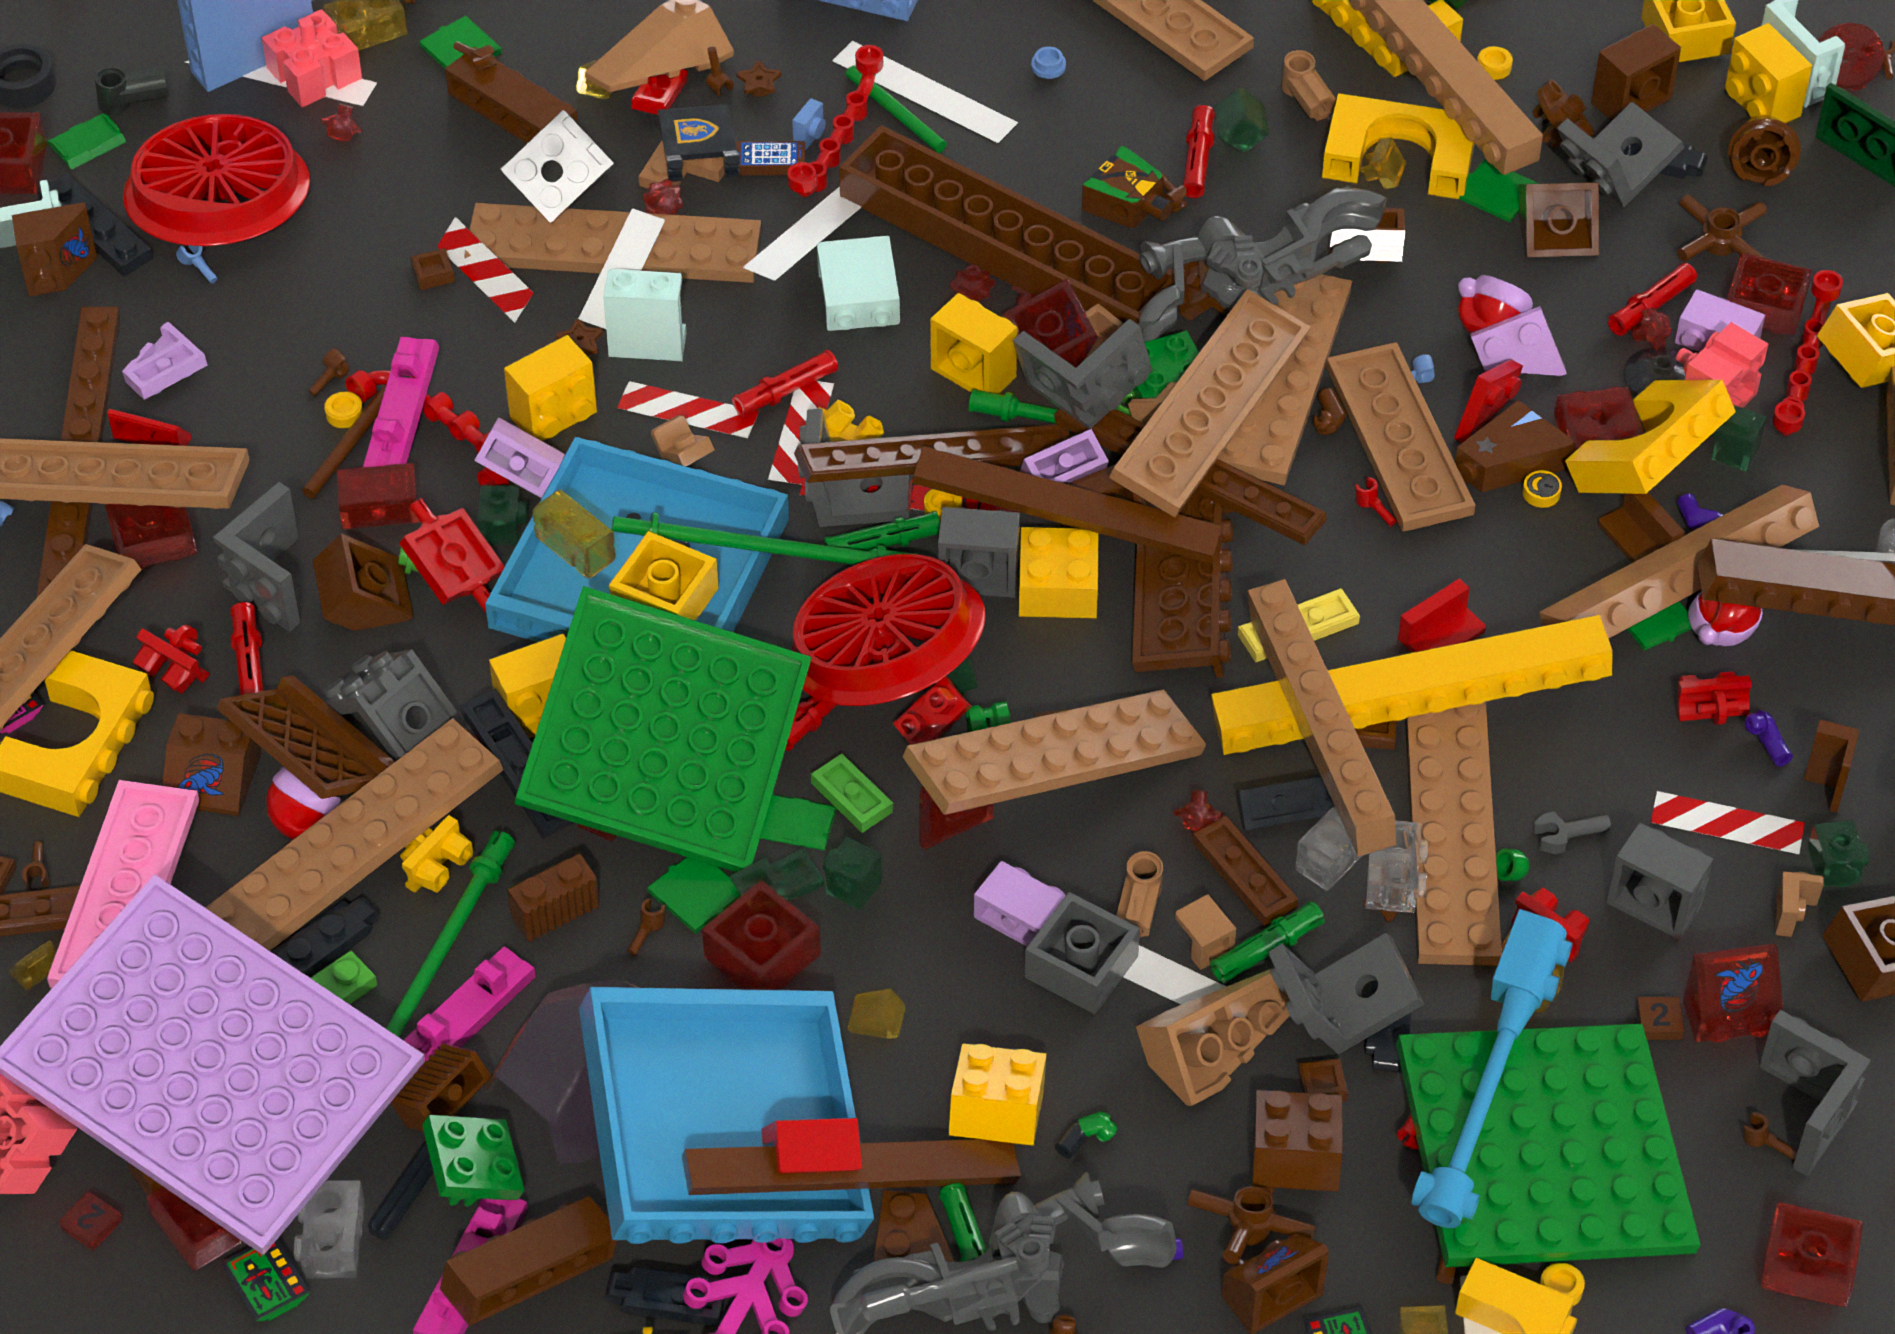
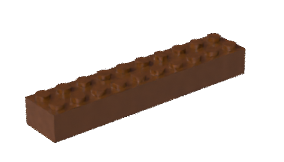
M880 125L839 166L840 197L861 206L862 209L1066 313L1070 301L1074 302V305L1078 304L1075 307L1076 311H1080L1082 314L1096 304H1100L1123 324L1128 319L1138 324L1146 304L1163 289L1172 286L1171 269H1167V273L1162 279H1157L1152 273L1148 274L1144 270L1140 262L1139 253L883 125Z

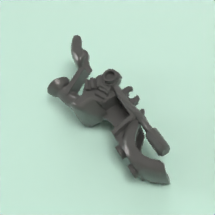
M1349 185L1342 189L1334 188L1311 204L1304 203L1294 210L1287 211L1283 229L1277 236L1265 242H1253L1252 235L1246 236L1230 220L1222 216H1212L1206 220L1196 237L1179 239L1162 245L1155 242H1143L1139 258L1144 270L1148 274L1152 273L1155 278L1162 279L1167 273V269L1172 267V286L1163 289L1146 304L1140 315L1138 325L1141 328L1144 342L1160 338L1166 330L1177 322V305L1183 304L1184 298L1183 264L1199 260L1204 261L1209 270L1204 280L1202 291L1204 293L1208 292L1212 298H1217V301L1227 308L1229 312L1247 289L1277 306L1278 299L1274 296V293L1284 290L1289 298H1293L1296 292L1294 285L1315 278L1335 267L1343 269L1369 256L1372 242L1366 235L1360 234L1334 247L1331 254L1315 261V254L1319 243L1330 233L1342 229H1357L1365 232L1374 231L1383 217L1387 198L1373 191L1350 188Z
M1085 1172L1076 1180L1072 1188L1057 1193L1036 1205L1027 1196L1019 1192H1010L1005 1195L998 1206L990 1236L991 1248L974 1260L965 1262L945 1261L939 1244L934 1243L930 1244L931 1251L910 1254L904 1258H887L854 1270V1275L841 1286L830 1306L831 1318L838 1334H864L875 1321L907 1313L913 1309L923 1311L944 1322L953 1320L954 1325L981 1318L985 1327L993 1331L996 1329L994 1319L999 1314H1008L1012 1325L1020 1322L1018 1302L1022 1299L1026 1304L1027 1312L1035 1321L1048 1323L1057 1316L1060 1310L1058 1293L1064 1267L1062 1254L1049 1250L1050 1244H1053L1057 1224L1067 1223L1101 1252L1107 1250L1110 1257L1121 1266L1147 1265L1157 1268L1168 1266L1176 1254L1177 1245L1174 1227L1170 1221L1161 1217L1141 1213L1116 1215L1106 1218L1103 1223H1100L1096 1219L1099 1218L1097 1207L1105 1205L1099 1180L1090 1181L1088 1172Z

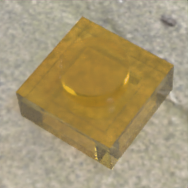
M1445 1305L1401 1307L1399 1318L1402 1334H1449Z

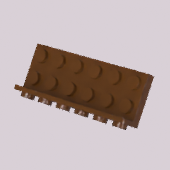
M1195 491L1178 514L1222 526L1212 564L1137 544L1132 658L1135 672L1213 665L1216 678H1224L1225 663H1231L1229 639H1225V632L1232 631L1230 609H1226V602H1232V585L1230 578L1227 579V572L1233 571V557L1231 549H1227V542L1234 541L1232 520L1228 519V513H1234V511ZM1141 497L1143 505L1160 509Z

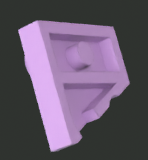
M1540 306L1470 333L1484 370L1488 371L1512 359L1524 365L1521 373L1557 376L1567 374Z
M169 322L163 324L160 328L162 336L154 345L148 342L140 350L139 356L132 360L122 371L125 382L144 400L207 366L204 353Z

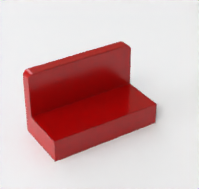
M1459 578L1402 614L1398 640L1411 653L1473 641L1484 634L1486 625L1467 608L1470 587Z
M857 1118L778 1120L761 1128L763 1146L775 1145L777 1171L779 1174L853 1172L862 1168Z

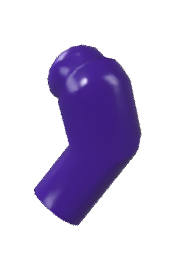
M1693 494L1682 495L1677 500V505L1691 531L1723 516L1718 511L1700 508Z
M1762 710L1749 714L1745 720L1746 730L1750 734L1758 736L1776 766L1781 767L1788 764L1792 760L1793 754L1783 740L1772 715Z
M1724 1308L1711 1312L1687 1325L1685 1328L1687 1334L1755 1333L1754 1322L1749 1317Z

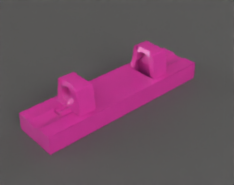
M400 337L397 351L394 353L391 363L392 368L379 413L373 425V434L363 465L367 474L403 477L440 348L436 340ZM403 375L415 376V378H405Z
M503 946L490 960H484L475 969L474 975L431 1015L426 1014L417 1023V1028L403 1041L423 1053L424 1060H429V1055H434L435 1049H440L441 1043L462 1047L536 977L535 968ZM486 985L488 988H490L492 991V995L486 990H484L482 987Z
M482 1199L453 1255L461 1251H470L485 1244L489 1239L479 1236V1233L493 1237L518 1229L528 1212L527 1201L521 1199ZM443 1274L413 1329V1334H464L469 1326L441 1292L440 1286Z

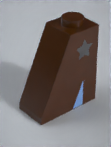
M1518 400L1457 447L1455 464L1464 482L1470 483L1480 492H1486L1523 482L1526 476L1534 471L1544 470L1556 473L1566 470L1568 467L1565 460L1573 454L1575 441Z

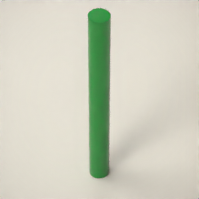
M853 65L847 69L846 77L858 86L862 73ZM874 82L869 95L937 153L942 152L946 148L947 142Z

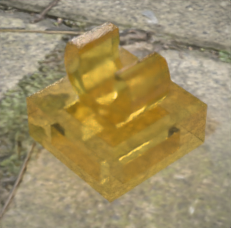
M1392 137L1379 139L1375 151L1366 154V159L1370 165L1362 166L1360 170L1366 180L1372 181L1378 178L1384 189L1395 188L1398 186L1406 166V161Z

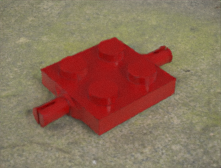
M423 498L416 500L409 508L414 512L422 526L418 530L404 536L399 545L442 605L461 596L473 595L483 609V612L486 613L485 603L490 593L485 585L500 577L505 566L463 508L448 515L434 516Z

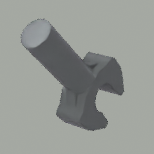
M1552 811L1543 814L1535 821L1533 833L1543 834L1552 832L1556 834L1542 837L1539 849L1544 852L1559 854L1566 851L1567 842L1570 838L1608 831L1611 829V823L1608 815L1565 822L1556 812Z

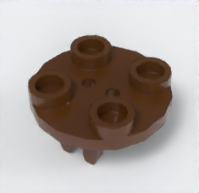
M1549 79L1538 89L1539 104L1533 109V115L1535 118L1542 116L1544 124L1551 123L1542 133L1543 143L1550 141L1553 149L1560 146L1563 141L1557 128L1567 118L1590 137L1594 135V129L1583 114L1586 106L1579 96L1574 93L1569 96L1553 79Z

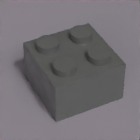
M943 507L938 540V560L949 565L958 577L969 583L979 595L1015 598L1019 568L1020 513L1002 510L990 511Z
M1639 822L1616 857L1607 904L1680 940L1702 907L1714 859L1705 855L1697 848L1689 847L1667 836L1661 830L1652 829Z
M1068 892L1025 949V978L1096 1015L1138 958L1140 928Z

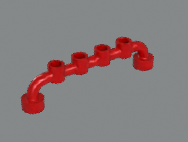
M865 45L857 49L855 53V66L862 73L860 83L856 91H852L846 96V109L843 114L834 117L833 131L830 137L821 140L819 143V156L816 161L811 163L799 162L789 167L787 171L788 186L802 198H807L814 192L822 191L827 187V169L834 168L840 164L841 144H848L853 141L854 121L866 118L867 99L872 91L876 74L884 66L883 51L879 47Z
M1821 270L1814 275L1811 292L1816 297L1811 319L1807 320L1801 339L1803 345L1797 349L1794 362L1795 371L1790 374L1786 389L1787 398L1778 403L1774 410L1773 425L1784 437H1788L1802 428L1805 417L1803 401L1808 398L1812 382L1811 375L1816 371L1820 353L1818 349L1823 346L1817 335L1825 324L1831 301L1839 298L1841 294L1843 279L1837 272L1832 270Z
M358 370L346 378V389L348 392L356 394L364 403L376 395L377 385H387L390 371L378 370L366 373L363 370ZM439 392L433 397L426 394L422 411L427 419L432 422L439 420L449 428L450 433L455 439L459 441L466 439L475 446L476 451L479 453L491 430L486 434L478 430L480 422L476 415L469 410L464 411L460 415L453 413V402L446 393ZM484 467L477 473L480 487L491 497L498 496L509 487V480L487 467Z

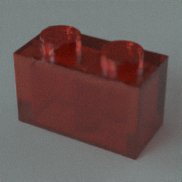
M414 463L337 470L338 504L343 529L419 522V519L409 508L412 503L418 500Z

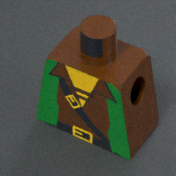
M1123 145L1083 184V211L1129 228L1137 227L1148 214L1161 221L1166 220L1172 211L1173 203L1163 197L1164 177L1162 173Z

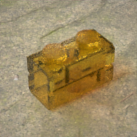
M557 490L532 510L533 521L536 523L534 525L535 537L570 566L576 567V570L586 579H591L615 560L614 532L564 491Z

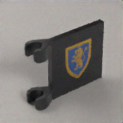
M728 104L658 110V120L669 182L683 180L682 160L723 157L725 177L740 176L738 165L740 158L736 148Z

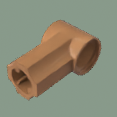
M1291 51L1284 59L1281 80L1282 91L1291 97H1295L1309 118H1314L1316 121L1327 118L1335 109L1337 99L1316 72L1314 57L1306 51Z
M1148 851L1135 853L1129 858L1126 879L1116 915L1139 927L1140 937L1149 936L1157 900L1162 892L1163 863L1156 854ZM1139 876H1148V877H1151V878H1150V879H1140V878H1138V877H1139Z

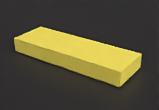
M1342 588L1297 604L1314 641L1359 624L1360 615ZM1252 622L1238 626V636L1255 663L1267 659Z

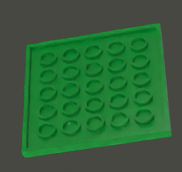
M583 586L514 804L748 876L812 657Z
M1643 1024L1523 1029L1518 1038L1513 1042L1465 1174L1474 1183L1472 1192L1480 1195L1472 1220L1463 1217L1460 1225L1456 1228H1445L1436 1225L1445 1267L1472 1266L1476 1258L1493 1265L1696 1254L1701 1244ZM1497 1030L1399 1035L1396 1047L1424 1172L1432 1174V1171L1437 1167L1449 1166L1497 1038Z

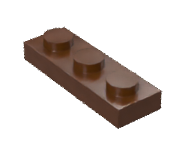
M1227 816L1193 833V844L1263 926L1270 924L1278 916H1284L1298 907V897Z

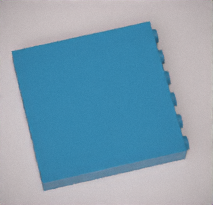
M575 437L485 603L488 628L536 642H541L560 634H564L567 637L582 587L585 586L610 594L609 584L644 537L611 532L613 516L626 518L630 513H637L640 515L641 520L650 521L651 513L654 512L658 513L660 523L780 539L789 521L788 494L780 493L774 489L747 484L738 479L714 475L701 469L681 466L668 460H659L637 454L631 450L604 445L598 441ZM689 542L691 549L717 559L719 589L696 621L734 633L772 554Z
M589 988L579 1007L612 1240H628V1242L633 1244H641L650 1240H670L672 1243L680 1244L690 1242L693 1239H712L715 1243H727L735 1239H753L757 1243H768L780 1238L795 1239V1241L800 1243L812 1242L817 1239H836L838 1242L845 1243L861 1239L874 1220L869 1189L688 1195L682 1162V1154L685 1149L763 1146L761 1128L774 1121L856 1118L833 991Z

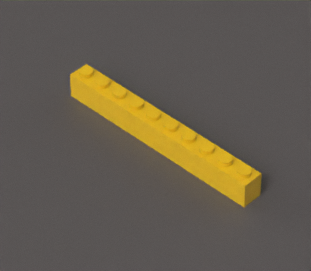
M1596 615L1328 670L1354 728L1360 729L1368 725L1393 720L1399 721L1407 717L1432 712L1438 713L1446 709L1471 704L1478 705L1485 701L1510 696L1517 697L1524 693L1556 689L1568 684L1595 681L1603 677L1612 676V648L1601 617ZM1278 681L1211 694L1214 721L1224 755L1236 752L1243 753L1251 749L1275 744L1282 745L1290 741L1304 739Z

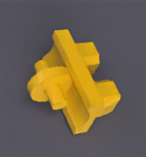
M837 400L828 410L822 408L831 442L881 438L884 434L881 421L870 415L866 416L859 426L852 424L851 422L855 418L854 410L850 405L841 400Z
M448 815L434 831L428 828L405 846L406 849L400 854L401 859L404 861L402 868L408 877L405 886L414 893L421 886L438 893L449 879L448 868L442 864L449 859L459 866H464L473 856L472 842L460 833L458 820Z

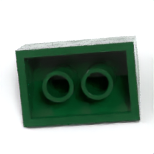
M1830 83L1826 86L1815 138L1895 187V120L1847 90Z

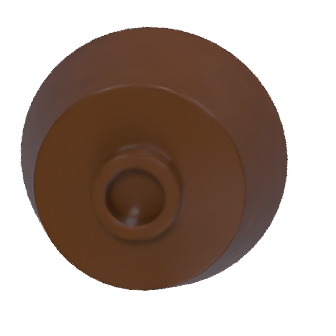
M1769 115L1756 116L1746 121L1735 132L1728 147L1730 164L1738 176L1744 181L1746 179L1755 183H1763V186L1776 185L1788 178L1796 167L1801 154L1800 141L1794 130L1780 119Z

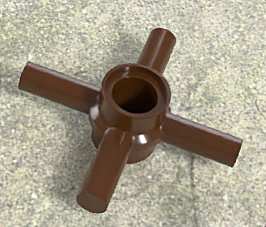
M1689 194L1681 199L1680 206L1703 225V235L1678 249V257L1683 262L1707 250L1717 256H1726L1735 251L1755 269L1760 268L1764 264L1765 257L1741 238L1743 227L1767 213L1766 206L1759 201L1740 213L1727 207H1719L1710 212Z
M1244 1187L1236 1192L1234 1201L1192 1189L1188 1199V1206L1229 1218L1232 1237L1223 1252V1258L1230 1264L1239 1262L1247 1245L1264 1243L1269 1238L1270 1230L1290 1237L1298 1234L1314 1240L1317 1230L1315 1225L1276 1214L1273 1208L1272 1197L1276 1189L1274 1187Z

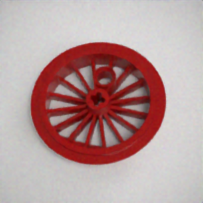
M204 115L174 123L158 131L143 143L133 158L131 174L123 190V203L130 219L140 229L156 238L190 246L225 245L262 235L289 219L300 208L308 194L310 175L302 157L292 149L287 137L273 125L243 115ZM211 148V155L209 156L205 149ZM256 187L264 188V189H268V190H266V191H261L260 189H258V188H256ZM233 190L250 200L240 203ZM225 198L228 201V203L216 202L217 200H222Z
M896 554L874 558L849 567L820 585L806 599L795 618L793 626L794 643L791 651L812 657L802 690L818 700L843 706L881 704L919 692L952 672L972 652L984 629L985 607L979 593L969 583L960 579L949 565L929 556ZM873 597L874 605H872L867 599ZM935 626H942L940 629L931 628ZM905 636L926 642L919 647H915ZM858 656L855 665L847 667Z

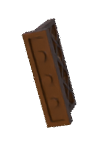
M293 675L281 677L277 689L222 698L217 706V710L321 799L357 792L395 762ZM320 778L325 779V780H329V781H332V782H331V783H325V782H324L323 780H321Z

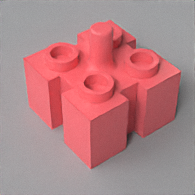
M322 9L299 19V27L293 30L284 26L261 37L266 68L280 83L286 81L288 93L302 108L326 96L325 89L334 85L339 90L362 79L358 48L344 33H337L336 24Z
M1730 322L1720 333L1716 331L1711 335L1705 348L1699 354L1682 348L1677 353L1676 360L1684 365L1685 380H1723L1736 411L1737 409L1741 410L1757 395L1762 375L1758 370L1764 364L1768 343ZM1732 416L1714 431L1712 435L1715 436L1732 419Z
M0 1074V1194H35L52 1169L49 1156L61 1155L77 1131V1128L2 1074Z

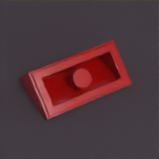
M109 409L107 412L113 438L135 444L187 446L192 438L191 433L179 426Z

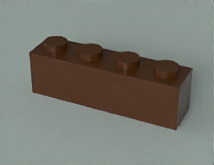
M465 54L445 68L447 89L450 96L526 144L563 110L578 124L577 110L571 104L561 101L550 94L544 87L537 86L523 77L520 72L505 66L493 55L491 56L497 64L481 71L475 68L472 59Z
M587 1196L574 1203H565L555 1212L542 1218L530 1219L520 1228L507 1234L495 1235L487 1240L485 1244L470 1251H461L454 1254L445 1263L440 1290L466 1323L471 1326L613 1259L617 1240H612L609 1218L594 1200Z

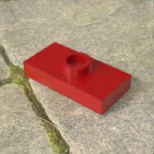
M681 69L679 76L668 78L666 74L649 77L648 83L640 85L632 97L631 109L658 115V110L670 109L687 82L688 70Z

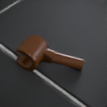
M1877 40L1872 55L1877 62L1883 63L1885 78L1890 80L1894 77L1891 61L1895 52V41L1890 40L1889 50H1883L1879 47V40Z
M459 41L453 45L455 50L472 59L478 71L497 64L491 56L494 53V49L490 44L479 49L471 48Z
M711 46L707 49L711 73L706 78V84L720 97L721 87L724 85L731 91L734 87V82L721 70L716 47Z
M1162 173L1164 177L1163 187L1167 191L1163 197L1173 203L1171 213H1176L1187 206V201L1183 199L1187 194L1186 188L1182 185L1176 187Z
M331 349L325 354L323 364L327 369L308 390L312 396L315 397L334 377L342 378L348 374L349 365L345 361V356L338 349Z
M41 841L33 843L32 862L22 870V878L27 889H30V881L35 876H41L44 888H47L50 884L48 873L42 862L43 842Z
M645 899L641 903V925L627 950L630 955L636 956L647 935L651 931H657L664 926V904L658 912L651 913V899Z
M1752 1113L1750 1115V1124L1754 1129L1743 1125L1745 1142L1752 1147H1760L1766 1144L1795 1161L1798 1151L1769 1132V1122L1766 1116L1761 1113Z

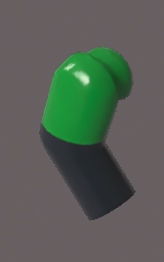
M1101 1111L1075 1119L1057 1141L1055 1149L1061 1156L1068 1159L1072 1158L1086 1138L1094 1134L1102 1142L1110 1140L1117 1132V1125L1110 1120L1111 1115Z

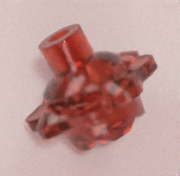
M339 104L337 114L321 118L320 122L327 127V136H331L339 141H349L355 132H362V129L355 125L356 122L351 118L353 107Z
M664 179L659 183L651 182L648 186L650 192H646L643 195V200L646 204L645 213L677 215V209L683 207V201L680 198L681 188L677 185L672 186V182L669 179Z
M969 265L965 271H957L956 278L950 283L951 289L955 290V295L960 293L974 301L988 298L990 290L995 286V281L990 278V273L988 271H980L977 265Z
M1653 307L1644 309L1641 325L1632 328V335L1636 342L1646 339L1652 343L1655 350L1666 347V339L1672 334L1669 317L1662 312L1657 313Z
M1192 790L1191 802L1185 804L1184 808L1181 807L1173 811V815L1183 818L1184 828L1199 831L1213 823V821L1223 817L1222 812L1214 810V807L1207 803L1208 791Z

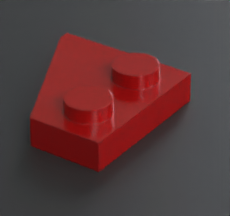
M1510 359L1477 377L1454 439L1461 443L1466 441L1488 424L1509 399L1515 397L1521 387L1522 380L1519 379L1524 365Z

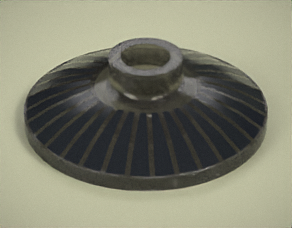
M1652 347L1633 354L1627 361L1624 369V380L1628 389L1637 397L1655 380H1685L1684 365L1676 360L1678 351L1664 347Z

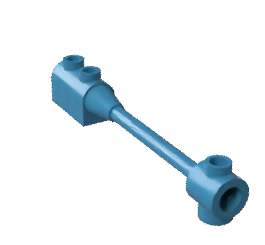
M1521 909L1518 911L1492 983L1491 1000L1503 1003L1500 1019L1498 1020V1035L1448 1167L1435 1168L1432 1174L1422 1171L1414 1189L1411 1204L1419 1207L1418 1211L1424 1219L1437 1226L1456 1228L1460 1225L1463 1217L1470 1220L1474 1217L1480 1195L1472 1192L1474 1183L1465 1174L1513 1042L1518 1038L1534 1011L1540 1008L1543 999L1550 1002L1553 1001L1560 980L1559 977L1552 975L1556 964L1563 967L1566 966L1572 949V942L1565 940L1567 932L1561 924L1552 919Z

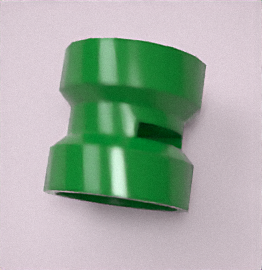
M995 702L988 708H981L979 705L972 706L966 712L968 732L1011 723L1007 702Z

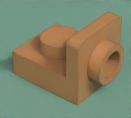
M681 415L672 418L651 431V436L662 460H668L674 464L686 467L715 450L709 437L693 435L685 417Z
M1783 871L1776 892L1775 935L1792 937L1796 922H1803L1806 905L1815 906L1818 903L1823 888L1822 876L1810 875L1805 872L1792 873Z

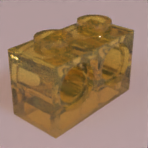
M336 0L323 5L324 12L336 24L337 33H344L358 48V51L407 35L404 8L399 0Z

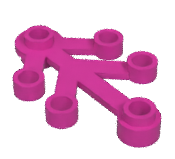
M785 1238L776 1239L768 1243H757L752 1239L749 1245L727 1249L720 1244L709 1246L702 1258V1266L708 1273L719 1275L727 1267L754 1263L750 1272L746 1275L710 1283L702 1278H693L687 1283L683 1291L684 1302L689 1307L696 1309L704 1307L707 1302L736 1296L716 1333L710 1334H736L751 1305L761 1328V1334H768L769 1331H775L778 1334H789L787 1325L777 1320L764 1285L769 1272H771L781 1295L779 1308L785 1315L790 1317L799 1316L807 1305L808 1297L803 1289L795 1286L788 1267V1263L794 1254V1246L791 1239ZM767 1244L774 1245L779 1251L770 1250ZM716 1255L722 1259L723 1263L716 1264L711 1261L709 1256ZM691 1289L702 1291L704 1297H695L691 1293ZM793 1297L797 1299L800 1305L793 1306L789 1304L787 1298Z

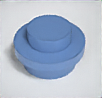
M1043 47L1032 58L1031 68L1037 76L1052 79L1061 76L1065 72L1066 60L1059 49Z

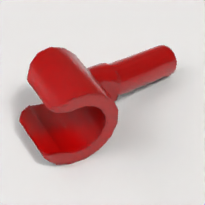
M1371 477L1366 478L1367 490L1355 484L1356 503L1361 507H1371L1390 527L1393 526L1397 520L1378 498V482Z

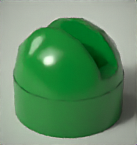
M1501 849L1496 854L1497 877L1502 881L1523 879L1528 874L1530 868L1528 858L1520 850Z

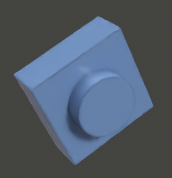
M811 98L792 120L793 141H805V150L815 139H819L822 136L826 121L823 119V103Z

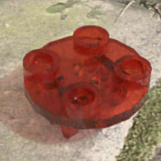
M1852 22L1837 24L1826 30L1817 40L1819 43L1838 36L1845 43L1836 85L1852 90L1865 88L1867 83L1872 81L1881 71L1885 59L1883 42L1877 33L1865 25Z

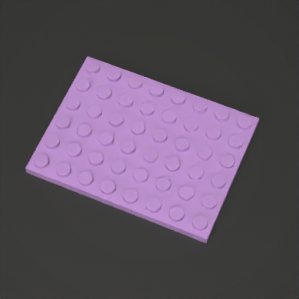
M155 874L0 1046V1074L262 1255L268 1251L424 1063L423 1053Z

